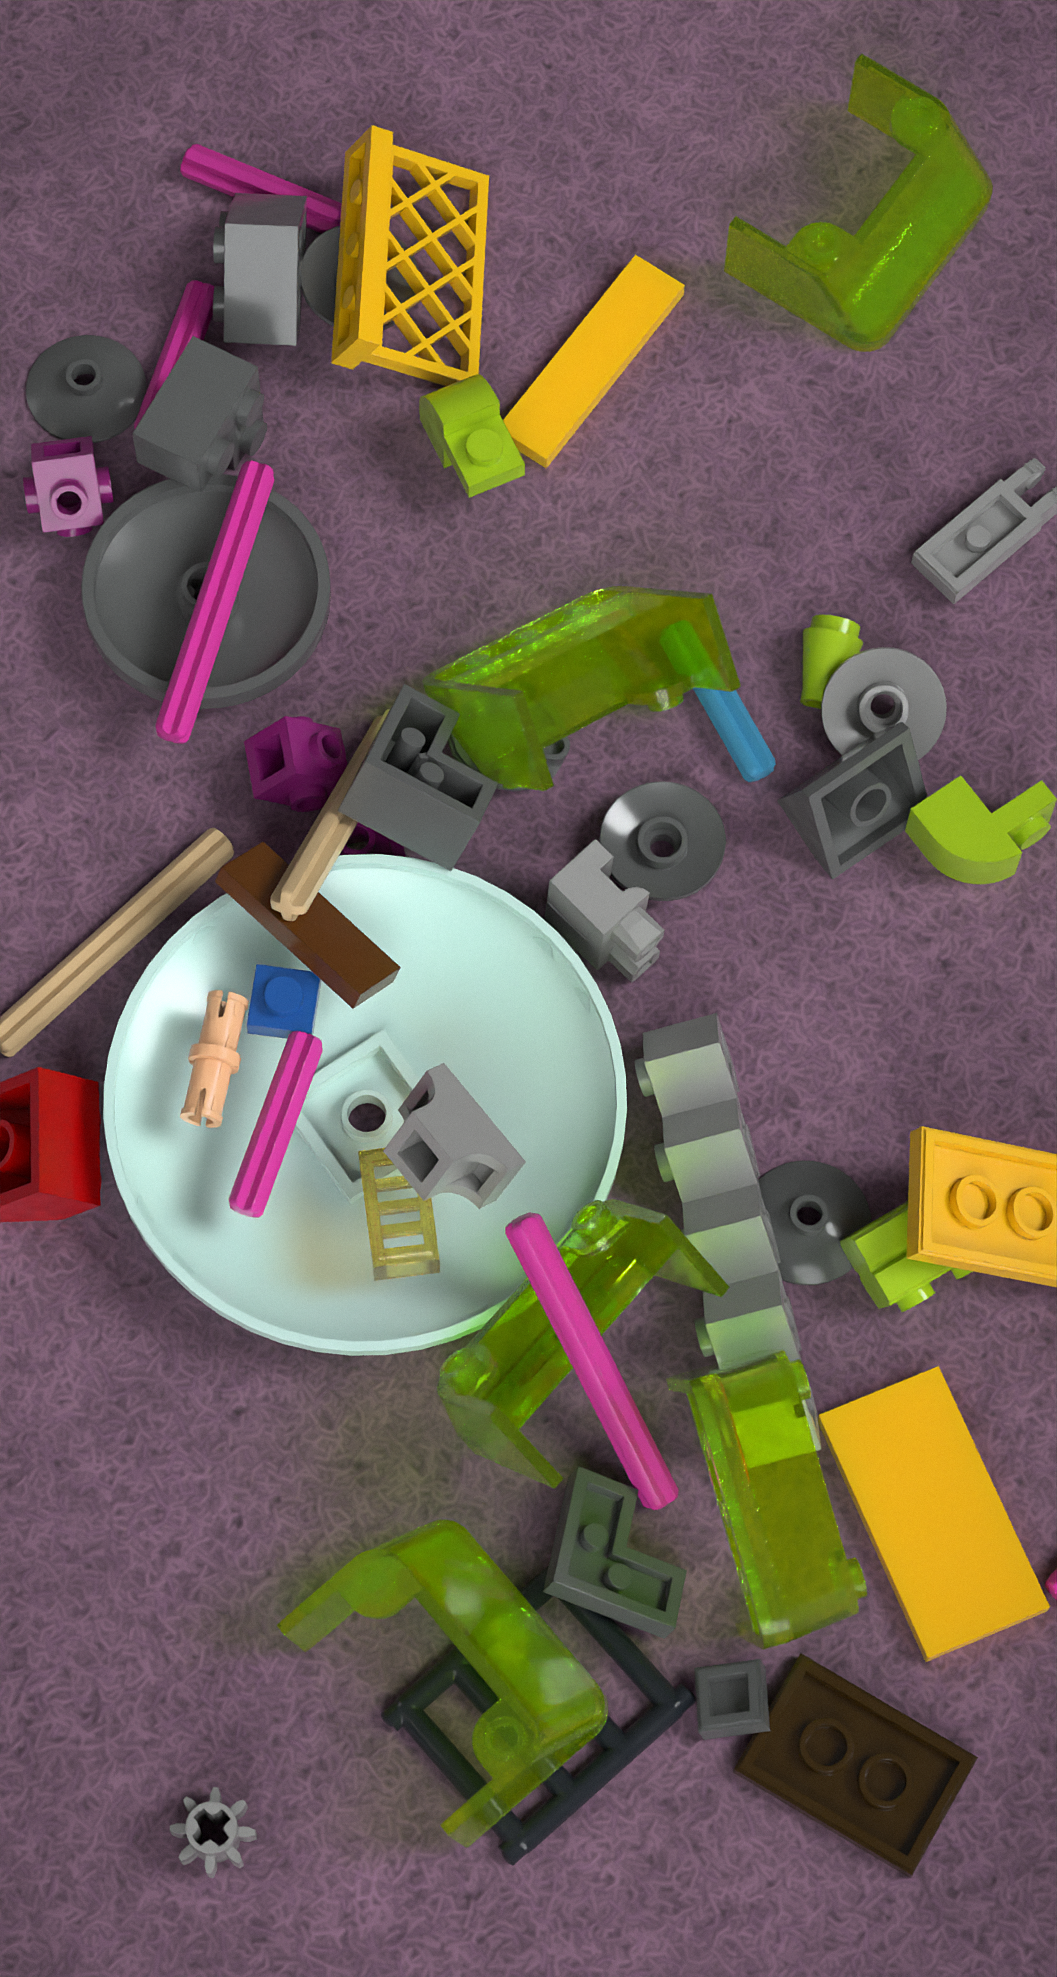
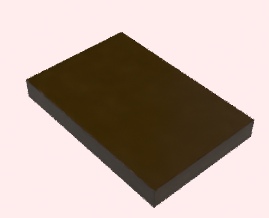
M801 1653L768 1709L770 1731L754 1733L733 1773L911 1878L978 1757Z

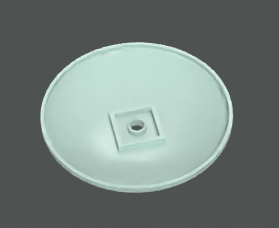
M384 854L340 855L318 892L394 960L401 969L393 983L354 1009L323 981L321 982L313 1035L322 1040L323 1051L263 1215L259 1218L241 1215L230 1209L228 1199L287 1041L285 1038L247 1033V1020L256 964L306 971L311 970L227 893L193 916L167 941L149 963L132 990L118 1021L108 1055L104 1081L103 1119L107 1151L117 1188L131 1220L148 1248L160 1263L194 1297L222 1317L248 1331L285 1345L315 1352L349 1356L389 1355L422 1350L459 1339L487 1327L516 1310L536 1294L505 1234L506 1225L518 1216L529 1212L538 1213L543 1218L565 1264L569 1262L589 1235L602 1212L616 1177L623 1149L627 1114L626 1073L621 1044L615 1025L596 982L579 956L562 936L534 910L506 891L477 876L455 868L449 871L434 862ZM222 990L224 993L222 1001L227 1002L228 993L233 992L247 998L249 1004L248 1009L245 1011L236 1050L241 1058L238 1072L230 1076L222 1112V1123L219 1127L208 1128L206 1127L207 1118L202 1117L201 1126H196L182 1120L180 1113L184 1107L193 1065L188 1060L191 1045L199 1042L208 1003V992ZM442 1063H445L526 1161L498 1199L480 1209L470 1200L454 1193H440L423 1201L383 1152L404 1123L398 1111L399 1107L425 1072ZM371 1103L380 1107L386 1115L384 1123L378 1129L371 1132H362L355 1129L350 1124L348 1118L351 1111L358 1105Z

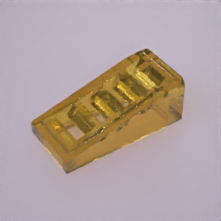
M385 1148L358 1151L374 1281L440 1273V1259L431 1198L423 1201L416 1192L417 1197L378 1202L377 1192L410 1189L413 1187L404 1176L375 1179L374 1167L394 1165L383 1152ZM419 1211L420 1221L381 1225L380 1216ZM422 1235L423 1244L384 1249L383 1239Z

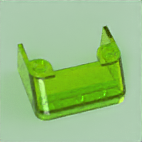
M861 53L854 65L847 111L895 139L897 143L916 155L854 236L834 224L815 222L801 228L789 244L785 246L735 216L729 224L724 272L845 346L856 351L871 352L882 348L889 342L985 214L990 204L993 185L990 176L945 104L935 96Z
M631 586L606 587L585 594L433 671L422 681L428 697L460 713L451 734L483 775L498 782V784H502L505 789L522 787L546 791L554 786L547 766L544 748L627 704L648 705L649 711L658 712L681 704L684 701L683 694L695 687L729 692L741 687L711 593Z
M616 1199L603 1202L595 1200L582 1207L572 1220V1228L556 1245L601 1336L654 1275L722 1297L730 1288L668 1215ZM527 1277L468 1345L454 1352L446 1359L439 1372L440 1379L437 1385V1393L456 1434L475 1454L554 1489L564 1479L519 1430L573 1369Z
M765 1349L667 1377L666 1381L669 1391L687 1394L750 1617L749 1620L735 1624L739 1637L764 1650L791 1642L858 1614V1599L867 1597V1587L857 1558L847 1559L802 1403L803 1400L811 1398V1391L801 1360L789 1361L783 1349Z
M440 1519L431 1521L358 1554L276 1626L284 1636L307 1652L354 1611L369 1619H385L398 1613L414 1598L418 1600L500 1698L478 1719L472 1734L474 1754L493 1779L440 1824L448 1836L465 1848H468L602 1730L608 1717V1701L598 1683L468 1530L455 1521Z

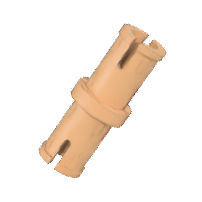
M222 990L208 992V1003L199 1042L191 1045L188 1060L193 1065L184 1107L180 1113L182 1120L196 1126H201L202 1117L207 1118L206 1127L208 1128L219 1127L222 1123V1112L230 1076L237 1073L240 1066L241 1058L236 1050L245 1011L248 1009L249 1004L247 998L233 992L228 993L227 1002L222 1001L224 994Z

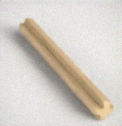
M387 709L383 716H377L272 893L270 898L271 907L281 912L284 920L294 921L298 915H303L307 912L358 822L342 814L338 809L390 709Z
M209 828L10 1007L0 1017V1053L6 1057L14 1056L226 864L234 855L233 845L230 840L216 828Z

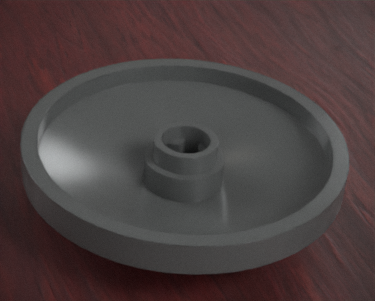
M222 474L220 477L213 475L202 493L173 479L164 480L147 487L120 505L109 516L96 534L87 553L81 589L84 614L90 636L99 654L116 675L139 692L163 702L238 476ZM272 489L199 709L223 708L242 704L259 698L281 686L313 654L327 624L330 612L331 585L327 556L322 542L304 514L284 496Z

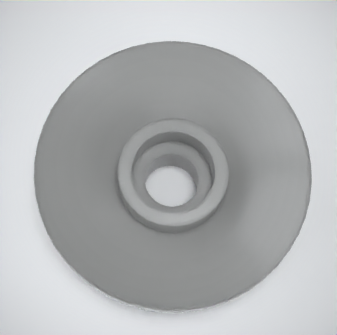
M871 648L848 658L831 675L822 697V722L830 742L842 756L875 733L903 722L910 728L917 759L919 760L932 749L941 735L946 720V697L938 676L920 657L899 648ZM886 694L893 698V708L886 714H876L871 710V702L876 696Z

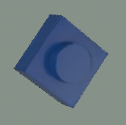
M256 964L247 1020V1033L288 1039L289 1034L293 1031H301L313 1035L322 980L312 971Z

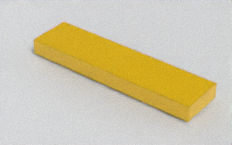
M635 254L504 418L503 421L518 451L544 468H547L684 295L685 285Z

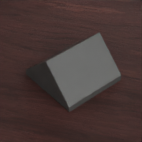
M900 722L875 733L777 800L814 858L832 880L902 833L906 828L910 809L927 798L910 728L903 722Z

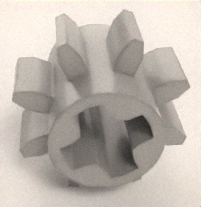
M213 1787L209 1802L199 1805L193 1799L186 1796L183 1799L186 1810L189 1813L186 1824L175 1823L170 1825V1832L173 1836L188 1838L190 1843L181 1851L178 1857L180 1862L186 1865L198 1856L205 1861V1869L209 1878H214L217 1872V1863L227 1859L238 1868L243 1867L241 1855L237 1851L240 1841L251 1842L257 1840L255 1829L244 1826L239 1827L237 1823L245 1815L248 1809L247 1803L244 1800H240L230 1808L222 1804V1797L218 1787ZM208 1818L217 1825L226 1819L228 1822L224 1826V1830L228 1838L227 1841L221 1846H218L212 1840L206 1841L202 1845L198 1844L203 1837L199 1827L202 1821Z

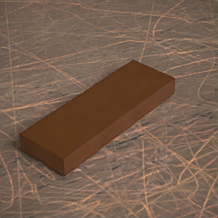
M261 842L222 866L215 883L352 1009L394 982L401 967L319 892L307 912L303 915H298L294 921L284 920L281 912L272 909L270 904L271 895L289 865L267 844Z

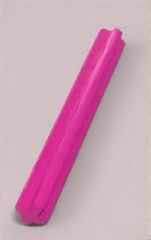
M249 460L241 466L155 724L157 736L165 741L184 744L190 738L274 483L273 469L267 464Z
M531 1212L518 1216L506 1225L505 1234L633 1487L638 1489L637 1495L642 1505L652 1510L661 1509L678 1497V1487L543 1218L538 1213Z

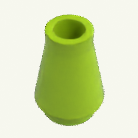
M815 615L812 617L810 627L803 630L801 704L821 709L823 693L831 675L844 661L860 652L863 641L858 638L860 626L854 621L833 615Z

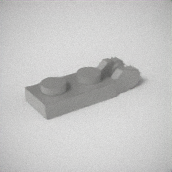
M1033 458L1005 481L1002 479L997 481L918 548L913 554L911 564L953 604L958 602L1041 530V527L1057 514V486L1049 490L1032 507L1020 497L1040 481L1046 467Z

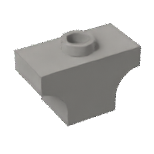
M445 1063L427 1070L399 1107L398 1111L404 1123L383 1150L423 1201L440 1193H454L470 1200L478 1209L496 1201L526 1163Z

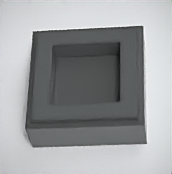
M761 1659L694 1668L698 1732L704 1740L770 1731L766 1669Z

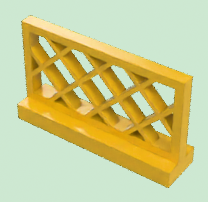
M373 125L345 152L332 364L353 370L363 361L444 386L479 374L489 175L393 145V132ZM393 166L408 170L422 190L407 198L393 179ZM451 184L470 190L469 210L460 215L441 187ZM425 197H428L446 222V225L433 233L413 207L414 204ZM398 214L419 241L405 251L389 230L390 219ZM451 231L467 251L466 262L459 267L455 265L438 241V239ZM422 249L427 252L444 276L430 286L410 259V257ZM394 267L398 269L416 294L402 304L386 284V274ZM448 283L464 304L463 315L456 320L452 318L434 293ZM420 301L441 329L427 339L406 312ZM391 320L394 321L413 347L406 353L382 346L383 325ZM446 336L461 356L460 369L446 366L431 345Z

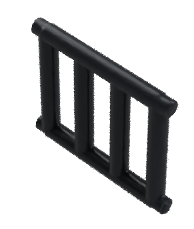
M548 1566L400 1694L381 1713L383 1721L388 1726L393 1727L395 1731H399L402 1727L502 1840L498 1848L502 1852L504 1860L512 1866L534 1850L696 1703V1697L689 1689H686L682 1684H679L676 1688L671 1685L612 1618L558 1598L653 1704L646 1713L623 1732L525 1622L553 1597L543 1592ZM504 1639L603 1749L599 1755L574 1777L476 1668L475 1665ZM453 1684L461 1690L553 1795L525 1821L521 1822L424 1711Z

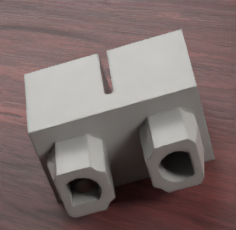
M595 839L549 881L548 901L546 903L544 920L596 970H599L607 961H610L632 983L659 958L660 950L656 946L663 938L665 930L646 913L650 892L639 887L628 888L622 892L610 880L614 857Z

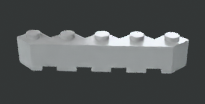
M714 1013L644 1032V1057L635 1060V1069L644 1097L655 1095L662 1115L664 1142L654 1145L655 1156L663 1181L675 1180L682 1201L684 1229L674 1231V1236L683 1268L695 1267L703 1291L704 1317L695 1319V1328L704 1357L715 1355L723 1377L725 1406L715 1408L722 1441L725 1447L736 1444L744 1469L821 1450L818 1415L811 1387L807 1385L799 1354L802 1348L790 1299L787 1297L778 1266L781 1260L770 1215L765 1208L757 1177H760V1172L749 1127L745 1124L737 1095L740 1089L718 1015Z

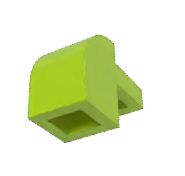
M473 375L420 397V421L443 467L447 468L453 465L469 498L525 476V463L500 415V402L482 375Z
M959 776L910 809L905 832L927 860L946 876L969 884L995 883L1014 875L1022 855L1021 850L1038 842L1050 830L1051 825L1048 822L1051 819L1057 798L1041 780L991 813L964 778Z

